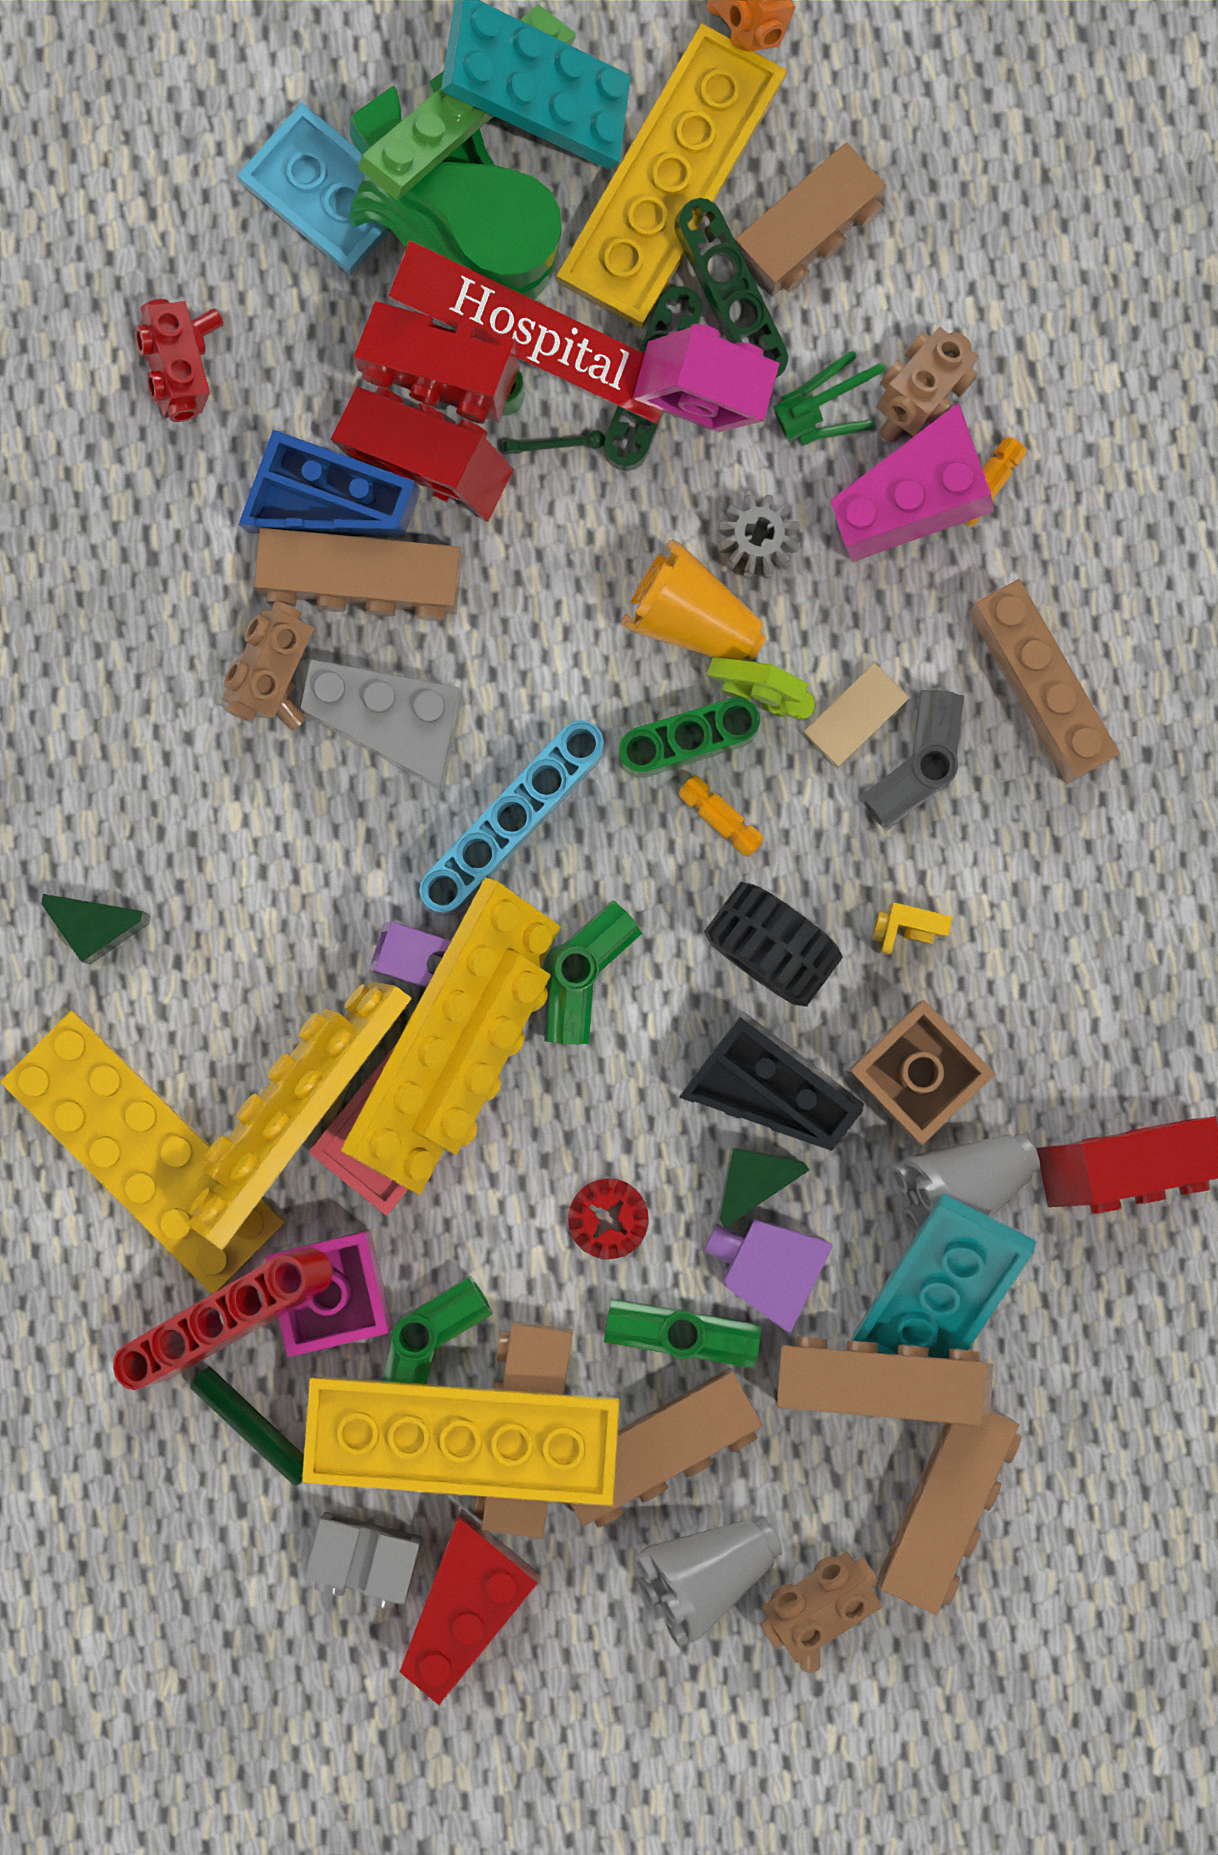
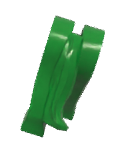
M444 71L429 81L428 98L442 87ZM395 86L387 89L350 117V137L356 149L362 155L402 121L400 101ZM480 128L399 200H396L374 181L365 176L351 202L349 220L353 227L365 223H378L392 231L405 247H407L409 240L533 300H536L550 283L562 232L560 208L551 191L533 176L513 169L496 166L485 149Z

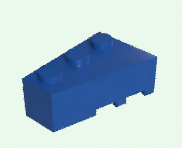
M273 430L238 525L248 533H260V528L342 536L404 537L421 490L413 480Z

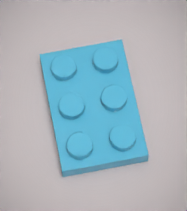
M302 102L237 175L239 182L350 276L390 232V230L378 223H365L356 227L351 225L349 220L351 202L360 183L366 176L358 170L362 154L354 145Z

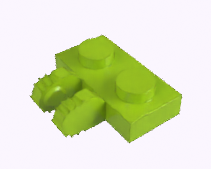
M719 657L712 658L706 676L723 684L721 692L725 695L748 700L753 697L761 702L764 711L778 717L791 716L794 719L804 720L809 719V716L815 711L816 699L813 698V694H810V691H807L809 684L777 666Z

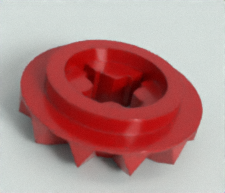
M611 1178L599 1179L584 1186L574 1197L568 1213L570 1233L576 1244L585 1253L603 1260L625 1257L634 1251L643 1241L649 1224L648 1209L641 1194L630 1184ZM619 1200L624 1202L619 1208L620 1212L617 1219L622 1223V1227L627 1232L624 1234L620 1230L615 1231L612 1228H608L604 1233L601 1232L598 1238L594 1237L593 1235L598 1230L596 1227L600 1220L594 1215L595 1211L589 1208L590 1205L593 1204L597 1208L601 1207L604 1210H609L612 1205L616 1206Z

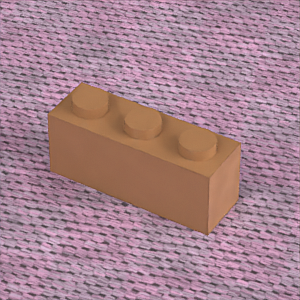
M847 142L735 239L750 273L772 297L783 287L787 292L794 290L810 273L806 268L820 255L824 260L829 259L846 242L847 239L844 237V234L856 223L861 228H864L883 209L880 202L883 200L887 185Z

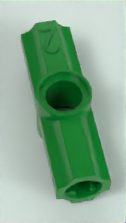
M611 1298L604 1343L667 1353L677 1358H696L755 1369L762 1325L694 1313L687 1309H671ZM678 1320H688L697 1328L695 1340L685 1347L674 1345L668 1338L670 1326Z

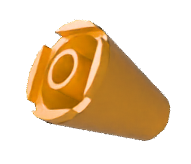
M674 539L669 540L666 546L672 553L668 558L659 553L654 559L630 601L633 604L640 605L633 618L624 614L621 626L630 632L710 657L744 660L746 658L752 661L759 653L766 639V635L760 632L763 622L681 543Z

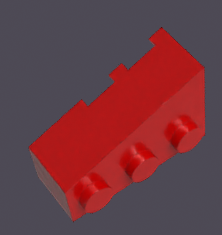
M378 301L374 302L353 356L358 371L363 372L361 377L364 380L385 389H389L391 384L410 390V397L426 405L437 406L438 402L441 401L457 407L456 413L459 416L475 423L484 424L486 419L499 423L520 369L515 339L501 336L498 345L473 338L476 331L472 327L459 324L457 330L453 331L432 323L434 319L431 316Z
M356 386L331 440L347 456L413 480L416 484L434 490L433 497L446 503L450 497L464 502L476 513V517L489 522L514 469L486 439L487 431L465 419H461L458 425L445 420L446 417L443 413L423 403H419L416 409L403 404L404 400L400 396L387 389L377 387L374 393Z
M1216 1116L1187 1119L1099 1138L1098 1136L1086 1138L1080 1142L1036 1148L1040 1160V1170L1048 1207L1089 1205L1091 1214H1098L1122 1209L1120 1199L1134 1197L1136 1204L1165 1200V1190L1176 1187L1179 1188L1180 1195L1210 1190L1209 1180L1218 1179V1123Z
M462 1508L399 1673L438 1705L442 1703L536 1587L540 1575L538 1571L490 1531L481 1530L482 1525Z

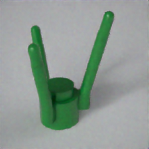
M850 351L798 389L781 396L782 402L774 405L773 410L786 440L789 442L799 437L802 446H805L818 439L873 429L875 427L873 420L850 422L816 428L815 424L823 421L819 406L883 373L886 369L885 365L879 363L816 396L810 394L856 359V353Z

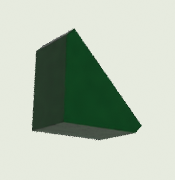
M43 894L41 901L42 906L80 961L90 965L149 925L151 914L139 910Z
M731 1147L718 1219L726 1228L810 1171L803 1161Z

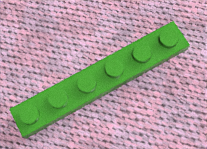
M539 4L520 19L571 46L577 35ZM440 88L361 156L358 170L396 200H399L490 120L493 115L442 92Z

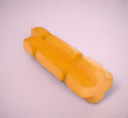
M1010 436L1002 440L993 453L995 457H991L982 468L992 501L1012 475L1013 471L1011 468L1015 469L1027 454L1026 447ZM981 517L964 522L963 524L972 527Z
M694 775L690 777L679 790L680 798L691 808L695 805L699 809L698 814L726 840L730 837L734 841L732 846L743 856H751L763 843V835L752 825L747 827L743 823L745 818L716 792L711 794L708 791L710 786L699 776Z

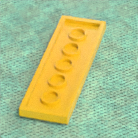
M701 23L557 273V282L643 329L685 256L674 228L678 212L689 201L697 198L708 199L715 203L785 81L787 69L754 51L748 52L737 48L730 38ZM693 211V218L687 223L691 231L700 229L706 216L698 218Z
M71 1010L0 1081L211 1294L220 1290L286 1223L261 1198L223 1250L187 1225L193 1217L189 1210L196 1198L205 1189L209 1188L212 1191L218 1184L202 1171L209 1163L205 1160V1155L211 1146L74 1010Z
M313 1376L309 1382L302 1483L613 1506L620 1398Z

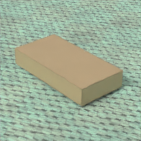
M873 663L802 734L838 769L910 697L876 663Z

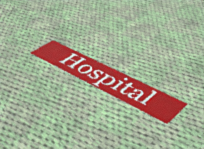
M409 240L388 297L457 329L459 324L472 327L476 331L474 338L498 345L501 336L515 339L519 359L658 424L662 410L633 399L645 353Z

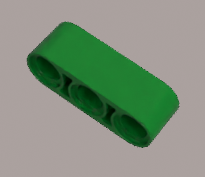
M736 697L634 728L621 739L619 745L620 764L623 770L630 776L645 778L742 748L750 744L756 737L761 722L760 713L751 701ZM738 711L745 714L751 726L748 732L742 735L729 733L723 725V718L728 713ZM687 726L696 728L703 736V743L694 750L682 749L675 741V734L679 729ZM638 741L649 743L655 750V758L646 765L634 764L627 756V750L631 744Z

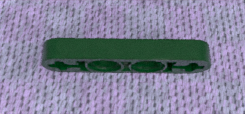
M703 198L689 201L678 212L674 228L727 341L733 344L742 342L741 339L750 337L762 328L765 335L756 341L764 353L772 352L775 357L774 361L780 363L776 375L777 378L785 371L788 365V352L733 235L715 203ZM693 211L698 218L706 216L709 219L710 224L704 229L709 243L716 237L721 242L719 245L712 246L703 255L698 250V248H701L706 243L702 232L699 229L691 231L687 224L693 218ZM723 256L731 262L733 276L730 281L717 282L710 276L708 272L710 258ZM743 301L751 305L755 313V319L751 327L742 328L733 323L729 313L730 307L734 302Z
M676 286L664 292L658 302L639 350L640 352H646L649 341L669 335L670 332L656 331L658 326H661L666 331L670 327L672 310L667 308L668 305L677 306L680 300H685L688 302V311L693 314L692 317L683 316L681 318L677 332L690 328L693 324H700L703 307L700 297L694 290L689 287ZM617 406L604 442V451L608 462L616 469L623 471L635 470L641 466L648 456L665 411H662L658 424ZM623 416L637 425L650 426L648 432L638 427L634 446L640 449L638 454L629 452L626 459L618 456V447L613 444L615 440L624 441L627 436L629 423L621 422Z

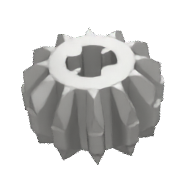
M751 494L744 496L745 512L738 506L730 504L727 507L726 513L731 521L718 522L717 532L727 538L717 543V550L719 553L735 551L727 560L726 566L733 570L744 561L747 563L744 570V578L746 579L753 577L755 566H761L762 575L765 579L772 578V561L779 568L788 569L791 561L785 552L797 553L800 548V542L795 538L789 537L799 532V521L783 522L789 515L791 508L788 504H784L776 511L771 510L773 496L770 494L765 495L762 507H756L755 499ZM756 527H762L766 529L765 537L771 536L772 540L764 539L761 546H755L751 544L752 535L746 537L745 533L753 534Z

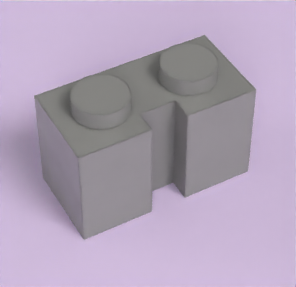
M324 1512L319 1519L304 1579L316 1582L314 1589L319 1592L334 1596H344L345 1589L349 1588L364 1592V1602L369 1605L393 1609L395 1603L404 1605L408 1597L423 1537Z

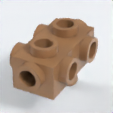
M939 327L930 337L922 331L905 354L910 359L906 366L897 360L885 374L880 385L886 390L875 407L888 417L879 431L885 440L892 443L896 442L904 430L914 437L928 422L931 424L952 407L954 402L949 399L952 393L960 398L973 383L978 373L972 367L979 356L972 351L970 341L963 334L958 332L948 333Z
M274 601L271 610H262L261 614L256 615L252 619L244 637L245 641L248 642L240 660H236L230 666L224 679V686L227 689L222 700L228 703L225 711L253 723L255 717L274 719L277 713L290 730L296 729L306 720L305 715L289 697L296 686V681L292 679L293 674L314 630V627L300 620L302 613L299 610L283 602Z
M845 1552L837 1558L832 1556L823 1558L815 1566L814 1573L795 1585L785 1584L773 1592L771 1600L761 1606L768 1618L759 1624L775 1650L785 1645L795 1663L800 1661L802 1671L807 1673L816 1672L821 1667L820 1648L883 1608L872 1590L880 1582L864 1557L854 1562L849 1553Z

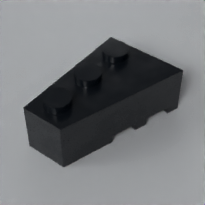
M744 1011L678 1097L692 1103L697 1102L725 1112L724 1114L738 1119L743 1118L771 1128L770 1130L830 1151H833L864 1109V1103Z

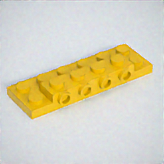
M484 878L340 1150L342 1153L421 1196L444 1150L457 1155L461 1147L467 1146L474 1140L478 1130L475 1120L483 1104L486 1101L492 1100L498 1094L501 1087L499 1074L508 1057L515 1055L522 1048L525 1040L522 1030L530 1014L539 1010L545 1004L548 997L546 984L551 975L540 968L561 928L559 924L500 882Z
M371 981L368 986L360 985L351 994L344 1006L348 1010L344 1017L338 1012L325 1009L321 1015L316 1012L310 1016L298 1033L302 1040L291 1055L287 1053L282 1054L270 1068L267 1077L271 1081L259 1096L252 1094L244 1102L236 1115L240 1122L228 1138L225 1135H221L206 1153L205 1160L209 1163L202 1171L218 1184L212 1191L209 1188L205 1189L196 1198L189 1210L193 1217L187 1225L223 1250L412 999L397 986Z

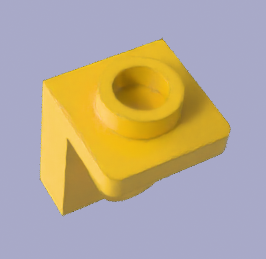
M893 902L889 905L887 913L878 912L872 940L880 942L879 954L890 955L892 954L897 930L902 928L906 929L905 939L933 945L935 937H948L953 917Z

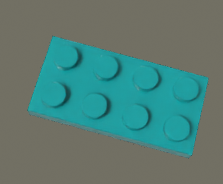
M480 0L454 1L441 87L442 92L608 170L620 162L631 79L630 74Z
M942 1193L853 1332L851 1341L878 1343L877 1353L897 1355L898 1345L928 1347V1358L949 1359V1349L969 1350L1034 1254L1036 1240Z

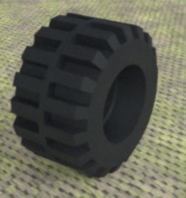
M740 882L704 930L709 943L717 951L764 987L793 1005L807 1007L843 958L837 944L814 923L775 895L751 883Z

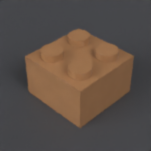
M925 1000L917 1002L846 1071L916 1145H923L996 1074Z

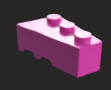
M959 403L830 500L852 562L994 512L991 493Z

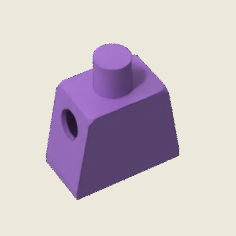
M392 921L383 924L369 971L426 989L434 975L433 972L427 969L429 956L432 954L443 958L451 941Z
M752 1218L743 1236L716 1224L703 1251L729 1264L721 1280L725 1287L782 1329L791 1333L831 1252L833 1244L817 1237Z

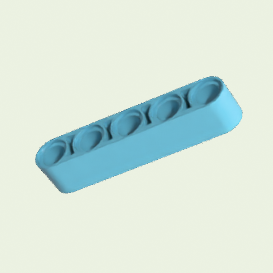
M578 720L565 726L425 874L419 891L422 901L429 910L443 916L452 915L461 910L478 892L484 878L490 879L598 765L603 757L604 741L602 733L596 725L589 721ZM575 735H588L594 740L596 747L591 755L585 758H576L569 753L567 745ZM545 770L554 771L562 780L559 789L549 795L540 794L533 787V780L536 775ZM515 806L523 809L527 814L526 823L518 831H506L499 825V816L507 807ZM478 842L490 846L492 849V859L486 866L472 868L466 864L464 857L469 846ZM441 879H450L457 884V896L454 901L447 905H438L431 900V888L435 882Z

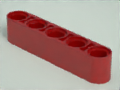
M307 1248L273 1258L122 1346L116 1352L113 1359V1371L116 1379L126 1389L137 1390L173 1378L322 1293L329 1287L332 1280L333 1269L329 1258L325 1253L316 1248ZM297 1268L299 1269L300 1274H301V1282H300V1280L298 1279V1276H297V1273H296V1272H297ZM258 1291L261 1294L262 1303L259 1300Z

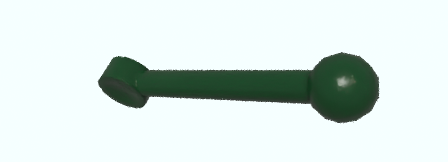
M592 430L585 436L525 442L511 440L502 443V452L504 455L525 451L585 445L592 449H599L604 445L605 436L599 430Z

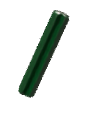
M211 1367L202 1369L191 1381V1390L292 1485L297 1486L301 1484L304 1454Z

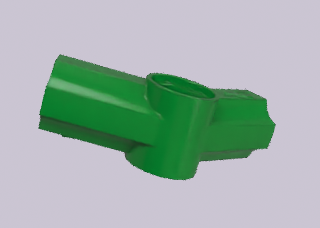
M612 900L564 944L557 945L547 954L544 966L545 971L551 976L547 986L545 1042L574 1045L589 1044L593 983L596 981L598 973L643 934L635 920L616 901ZM570 954H577L582 964L581 972L573 980L567 981L562 974V963Z
M471 1275L416 1309L407 1311L399 1318L391 1333V1345L382 1381L427 1385L435 1349L493 1315L487 1298ZM411 1322H418L424 1325L429 1332V1342L423 1346L409 1344L404 1338L403 1327Z

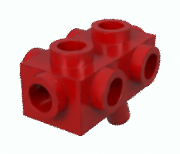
M166 299L148 301L140 308L143 318L141 324L135 328V338L139 354L145 356L151 369L147 375L150 397L153 402H157L161 407L164 419L170 418L173 422L191 420L203 412L210 395L201 360V355H204L206 352L203 337L223 326V319L220 313L212 308L191 320L186 301L172 303Z

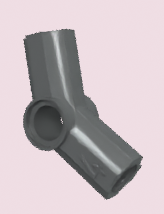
M943 690L920 691L912 757L860 796L866 810L885 831L897 824L938 791L944 789L956 776L958 771L957 750L964 695ZM926 756L939 758L945 766L944 778L931 780L925 777L920 768L921 759Z

